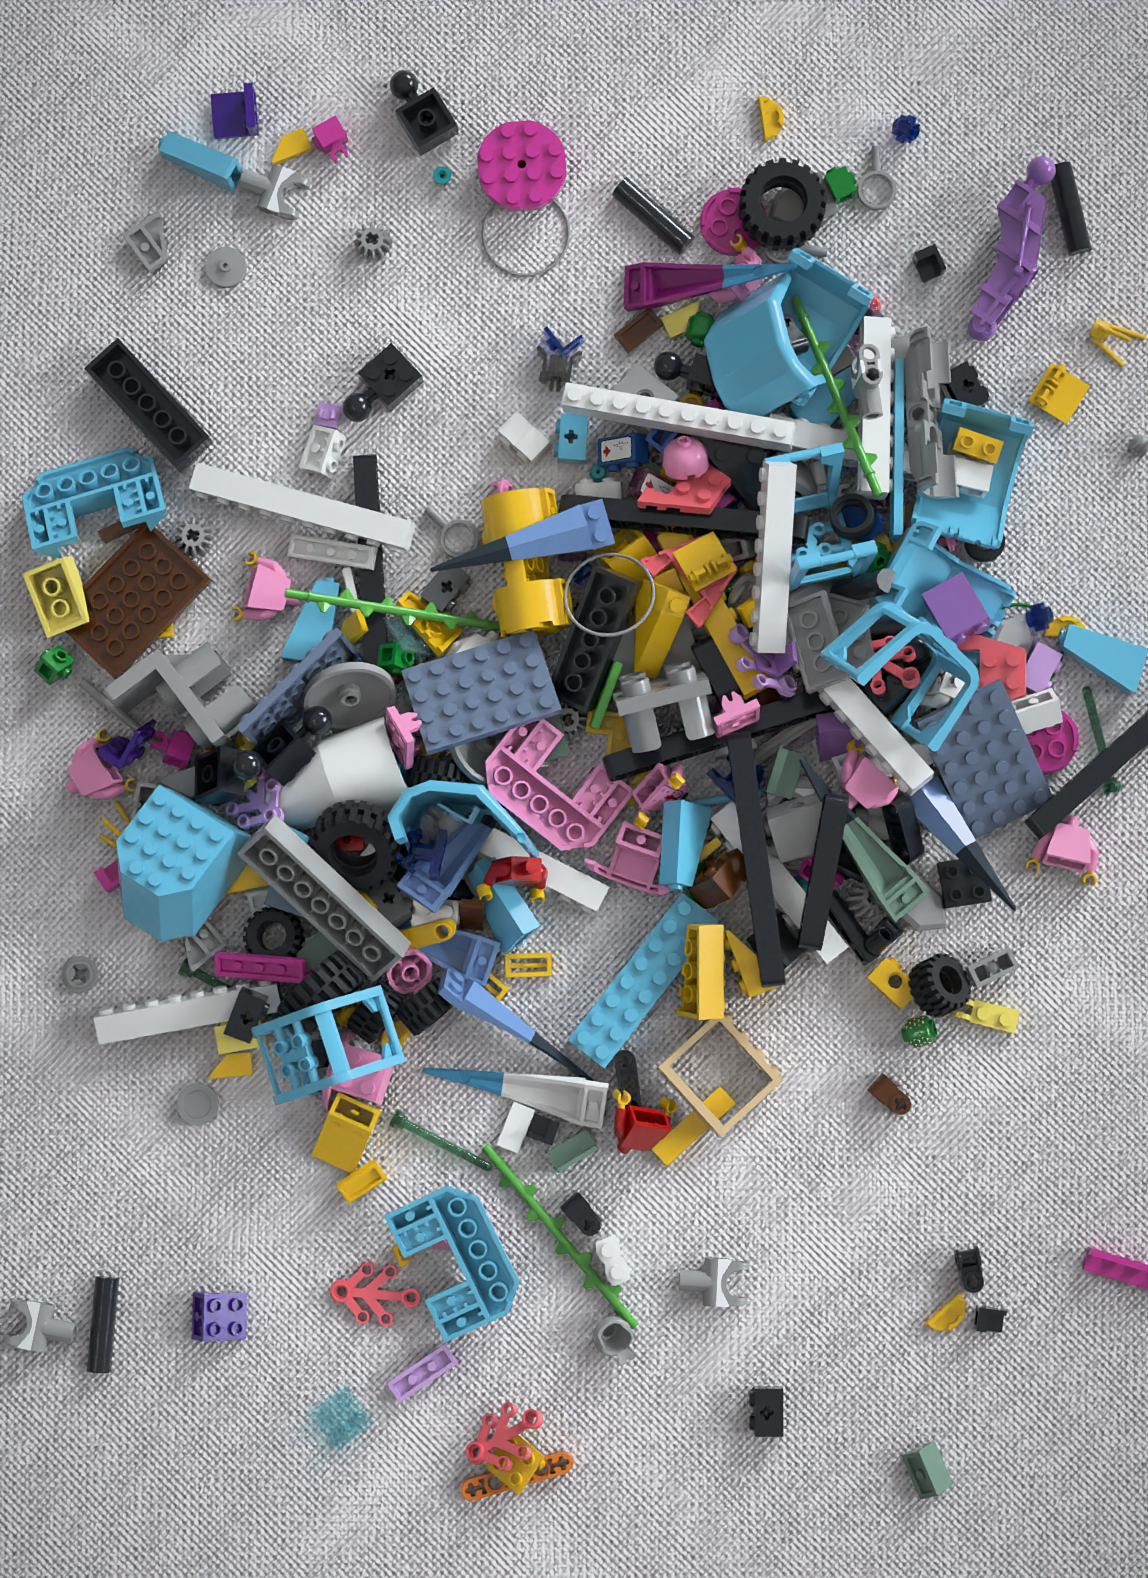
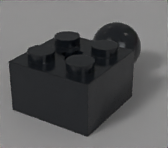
M400 70L391 77L390 90L396 98L406 100L407 102L395 110L397 120L420 156L459 134L458 124L434 87L418 96V80L412 72ZM427 120L430 123L424 124V121Z
M390 343L358 372L359 379L368 389L362 394L352 393L348 395L342 405L343 413L350 421L362 422L369 417L372 410L371 404L377 398L391 412L424 382L423 377L402 353ZM394 374L395 379H387V376Z
M671 351L663 352L657 356L654 362V371L660 379L665 381H672L678 377L687 379L686 389L690 390V394L700 397L705 395L711 397V400L716 399L719 404L722 402L713 383L707 356L696 353L692 366L683 364L680 356Z
M915 636L905 646H912L914 648L916 658L911 662H905L903 659L891 660L890 662L905 669L911 663L924 662L929 657L931 651ZM882 668V680L887 683L885 684V692L880 695L872 692L870 686L872 678L864 686L857 684L855 680L851 679L887 719L900 707L913 690L903 686L901 679Z
M313 706L307 709L302 719L303 726L298 731L293 729L282 718L252 749V751L260 756L262 767L283 787L292 781L296 774L305 765L310 763L317 754L306 741L312 735H323L331 728L332 716L326 708Z
M220 745L195 757L194 802L220 806L242 796L245 789L244 780L255 778L262 769L260 756L252 750H239Z

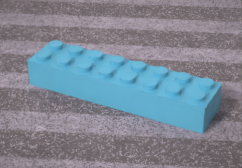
M682 892L568 1040L605 1069L680 972L682 965L687 961V956L684 954L687 924L718 923L719 920Z

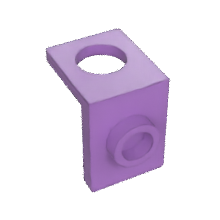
M792 641L785 646V653L773 655L754 651L756 670L776 677H780L798 662L795 642ZM761 657L768 660L770 668L762 664Z

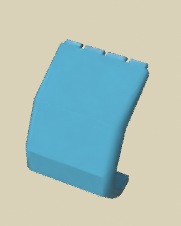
M795 248L787 258L789 259L788 263H796L800 267L783 272L790 275L791 282L781 302L782 312L789 315L801 330V323L797 320L798 316L791 302L792 297H800L806 314L810 317L809 321L817 340L826 341L830 344L824 356L831 370L862 321L874 295L869 290L805 251ZM810 345L806 353L797 356L800 363L811 373V369L816 365L817 361ZM818 387L809 393L795 397L790 402L797 406H805Z
M788 273L781 274L750 293L744 300L737 301L719 312L704 339L714 386L724 406L729 411L767 417L771 411L795 397L809 393L826 383L823 374L813 376L800 363L790 344L781 308V302L791 282V277Z
M946 398L937 417L938 429L942 431L943 454L946 455L948 444L952 443L955 432L959 427L1004 441L997 464L992 465L993 471L989 492L983 499L959 493V498L930 499L922 497L917 493L911 525L918 521H925L939 526L943 530L940 534L941 536L957 538L959 541L974 545L979 544V546L995 550L1002 543L1010 496L1028 437L1032 436L1034 423L1021 417Z
M918 521L908 527L885 567L896 572L891 589L888 594L869 598L870 604L874 606L881 602H893L914 618L919 619L922 616L930 624L934 623L937 626L925 606L921 594L963 572L990 618L991 625L988 626V629L976 635L992 639L996 631L991 629V627L998 628L1007 612L1001 608H1009L1016 596V593L1011 590V586L959 560L936 543L943 531L939 526L925 521ZM980 651L962 652L975 666H978Z
M429 780L405 789L387 816L395 841L399 845L405 843L409 855L415 859L422 856L416 840V836L420 831L421 818L427 814L428 808L431 805L438 806V803H447L463 813H472L475 806H483L487 809L484 815H491L529 853L530 857L539 858L537 848L526 833L484 785Z

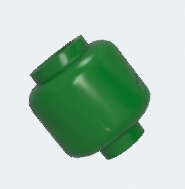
M696 312L695 315L689 317L685 337L691 341L692 346L704 347V339L715 321L711 314Z

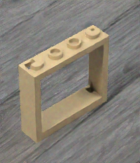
M726 1012L724 1013V1018L710 1019L656 1068L718 1138H721L783 1081L780 1078L781 1072L773 1064L769 1066L764 1060L766 1058L765 1054L758 1047L754 1049L750 1045L748 1035L743 1030L738 1031L732 1025L734 1020ZM717 1022L723 1026L771 1080L769 1084L724 1125L670 1067L673 1062Z

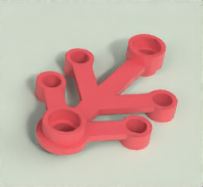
M894 636L873 640V650L882 648ZM912 646L903 647L882 667V669L901 679L903 686L909 689L917 687L920 683V675L916 668L908 667L902 669L890 662L896 659H903L905 662L913 661L916 658V653ZM881 669L872 677L870 684L872 692L877 695L884 693L886 690L885 683L882 680Z
M370 1262L363 1263L360 1270L348 1280H336L330 1287L331 1298L337 1303H345L355 1315L356 1321L360 1324H365L369 1321L370 1313L366 1309H361L353 1297L363 1298L378 1316L379 1322L383 1326H389L393 1322V1315L391 1312L385 1311L376 1299L402 1301L406 1307L410 1308L417 1306L421 1299L420 1292L415 1288H408L404 1292L378 1289L388 1279H392L397 1275V1267L393 1264L386 1265L383 1272L364 1288H356L354 1286L364 1277H369L374 1273V1266ZM365 1265H369L371 1267V1272L369 1274L363 1272V1267ZM392 1267L395 1271L394 1275H387L386 1269ZM339 1287L346 1289L345 1295L338 1294L337 1290ZM409 1293L415 1294L416 1299L414 1301L407 1299ZM364 1312L367 1315V1319L361 1321L358 1317L359 1313ZM384 1314L389 1315L390 1322L384 1323L382 1316Z
M506 1402L502 1405L499 1421L496 1415L491 1413L485 1414L477 1440L469 1443L466 1447L465 1455L468 1461L475 1465L486 1461L496 1465L502 1471H509L513 1465L511 1458L507 1456L498 1457L489 1452L496 1447L515 1454L518 1459L528 1460L532 1454L531 1448L526 1445H516L508 1440L529 1428L535 1430L541 1427L543 1424L541 1412L534 1409L526 1410L522 1416V1421L507 1430L509 1419L517 1413L515 1404ZM511 1407V1411L507 1413L508 1408ZM492 1417V1422L489 1424L488 1421ZM496 1427L493 1437L487 1441L490 1429ZM523 1449H525L524 1456H522Z

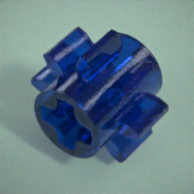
M901 115L893 122L891 133L896 135V141L902 144L905 141L911 143V141L918 137L920 124L916 123V117Z
M1044 602L1030 605L1031 610L1026 611L1028 626L1030 628L1035 627L1036 632L1049 629V624L1054 621L1051 607H1044Z

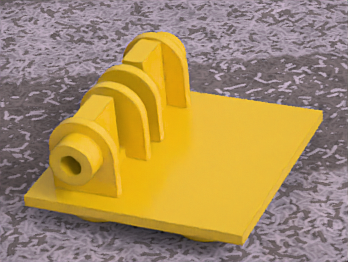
M1051 362L1028 402L1067 425L1090 385L1066 372L1067 368L1063 364L1059 363L1057 366Z
M714 531L673 552L674 557L695 592L736 571L732 564V556L730 553L727 554Z
M517 1435L508 1441L516 1445L530 1447L532 1454L528 1460L518 1459L515 1454L497 1447L493 1454L498 1457L507 1456L511 1458L513 1462L512 1468L509 1471H502L496 1465L489 1462L484 1467L520 1496L536 1469L541 1470L546 1462L544 1461L545 1456L520 1435ZM525 1449L522 1451V1456L525 1454Z

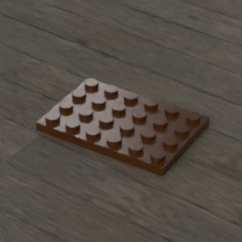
M145 521L82 586L90 622L65 632L114 679H117L130 668L204 591L212 580L156 527L150 532Z

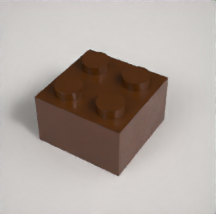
M736 848L729 852L725 850L718 857L712 856L704 864L705 869L695 875L693 885L688 890L705 909L731 899L746 881L742 852Z

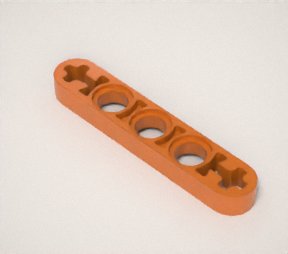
M566 1451L544 1455L547 1468L545 1474L536 1475L534 1473L527 1485L569 1472L573 1465L572 1456ZM560 1456H563L564 1460H569L566 1463V1468L557 1465L553 1466L555 1472H550L548 1459H552V1464L558 1462ZM487 1472L466 1479L462 1484L461 1493L464 1498L472 1501L511 1489L502 1481L499 1488H491L488 1485V1479L495 1475ZM480 1479H484V1487L487 1492H483V1487L477 1489L475 1495H472L471 1492H466L465 1489L468 1488L469 1483H472L473 1486L481 1485Z

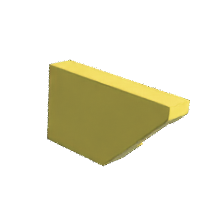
M699 300L661 318L670 340L686 332L689 317L695 315L700 307Z

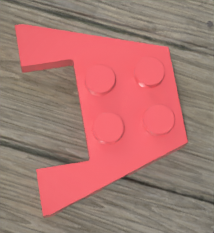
M709 464L707 471L701 476L695 478L694 474L687 476L688 480H679L669 494L647 487L638 498L637 507L646 509V505L657 506V510L665 511L667 508H678L680 512L710 515L730 487L731 478Z
M705 535L681 543L680 546L660 551L654 556L642 558L640 562L647 568L652 578H655L669 565L673 564L689 582L673 552ZM733 562L732 564L736 571L697 591L702 599L685 612V615L698 630L703 626L737 572L738 567Z
M976 634L969 636L964 643L957 645L961 652L980 651V688L1000 679L1010 701L1026 697L1025 648Z

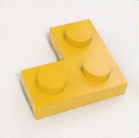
M594 711L588 712L585 733L608 736L606 755L630 748L623 716L606 711L600 728L596 729L589 725Z

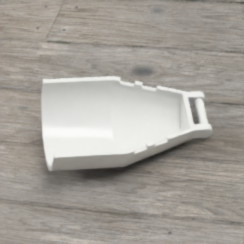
M383 716L320 739L314 743L311 748L317 754L310 763L305 765L292 781L288 782L284 787L281 785L278 807L284 813V823L294 829L314 828L318 817L323 814L324 810L328 807L333 808V804L338 802L345 804L346 800H354L356 803H359L360 800L367 801L366 804L371 806L375 804L380 807L379 810L382 812L385 810L390 813L402 792L408 788L403 780L388 738L386 718ZM257 787L252 788L257 793ZM266 790L265 803L269 806L270 792ZM259 810L255 811L256 816L262 815Z

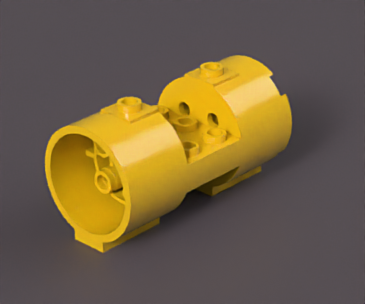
M546 487L518 489L497 493L480 501L484 523L482 526V541L486 545L558 514L555 491ZM548 556L504 562L503 576L508 586L495 590L493 593L494 600L492 601L493 610L496 616H498L501 638L529 632V630L535 631L536 636L541 637L562 632L564 627L570 628L572 620L568 616L564 605V589L567 580L562 578L551 579ZM568 587L567 601L570 612L574 617L570 587Z

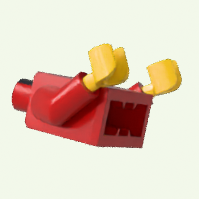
M509 856L492 860L484 877V883L476 887L479 900L483 896L486 897L487 901L492 899L493 895L490 886H494V884L534 886L530 889L531 902L534 903V899L540 898L542 904L545 902L543 889L546 885L548 870L542 864L541 858Z
M618 1089L613 1092V1098L618 1102L614 1116V1135L618 1139L617 1148L621 1153L627 1154L631 1149L647 1151L658 1141L664 1139L671 1131V1117L669 1116L677 1110L675 1101L662 1097L659 1106L664 1111L631 1105L625 1108V1105L631 1100L630 1094L625 1089L622 1097Z

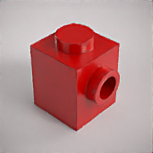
M347 835L335 840L339 848L346 853L362 852L366 849L365 839L359 836Z

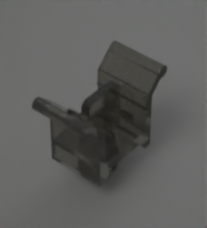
M537 346V355L543 359L542 372H540L539 382L545 385L550 381L549 391L554 392L556 381V392H560L562 388L561 382L565 384L566 382L571 383L573 364L582 360V352L578 351L570 357L568 373H566L567 357L552 354L550 356L549 370L546 371L547 354L541 346Z

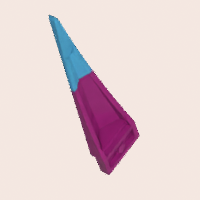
M652 262L626 265L624 275V309L628 312L647 308L651 310L797 269L800 266L796 263L714 265Z

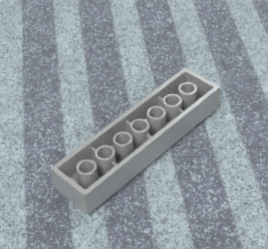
M276 814L258 829L238 851L237 855L373 982L403 958L411 945V942Z

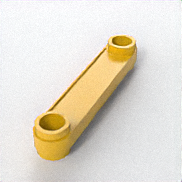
M443 918L399 931L411 942L409 948L417 949L449 940L456 932V924L452 919ZM441 925L448 929V934L442 931Z

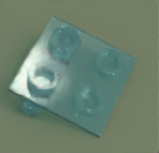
M383 617L384 622L401 650L414 653L415 664L425 663L428 656L436 657L433 650L411 625L406 626L404 621L396 618Z
M347 1384L309 1412L327 1437V1443L333 1446L336 1451L374 1423Z

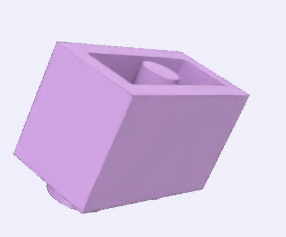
M1039 641L1034 645L1026 660V692L1034 694L1051 687L1053 682L1049 680L1053 673L1057 674L1063 664L1060 661L1063 654Z

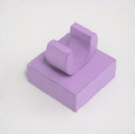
M319 402L315 425L338 430L342 407Z

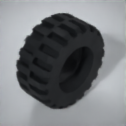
M779 158L777 163H774L773 159L766 161L765 166L758 165L754 168V173H749L746 177L745 184L742 185L738 214L739 219L742 220L744 231H749V237L753 241L759 240L760 246L764 248L767 245L773 246V251H779V247H785V251H789L795 245L799 248L805 244L806 240L810 241L815 236L816 231H819L826 211L827 196L824 195V184L819 183L820 177L816 172L813 174L810 172L811 167L806 164L803 167L798 165V160L793 159L792 163L786 162V158ZM778 187L791 189L802 199L804 204L803 212L800 217L790 222L774 221L761 208L763 195L767 191Z
M346 800L345 804L338 802L333 804V808L328 807L318 817L311 836L310 847L356 891L358 889L363 891L371 890L372 886L376 888L383 884V880L387 881L391 877L392 871H395L401 845L394 839L387 811L384 810L382 812L379 810V806L375 804L372 806L366 804L367 801L360 800L359 803H356L354 800ZM347 835L359 836L369 841L376 851L366 856L350 855L340 849L335 840Z
M335 951L315 967L281 1001L277 1007V1014L282 1017L321 1002L352 994L364 982V974L342 952ZM338 1008L331 1010V1011H332V1014H333ZM315 1016L301 1020L304 1032L311 1034L318 1028ZM290 1024L289 1027L294 1031L292 1024Z

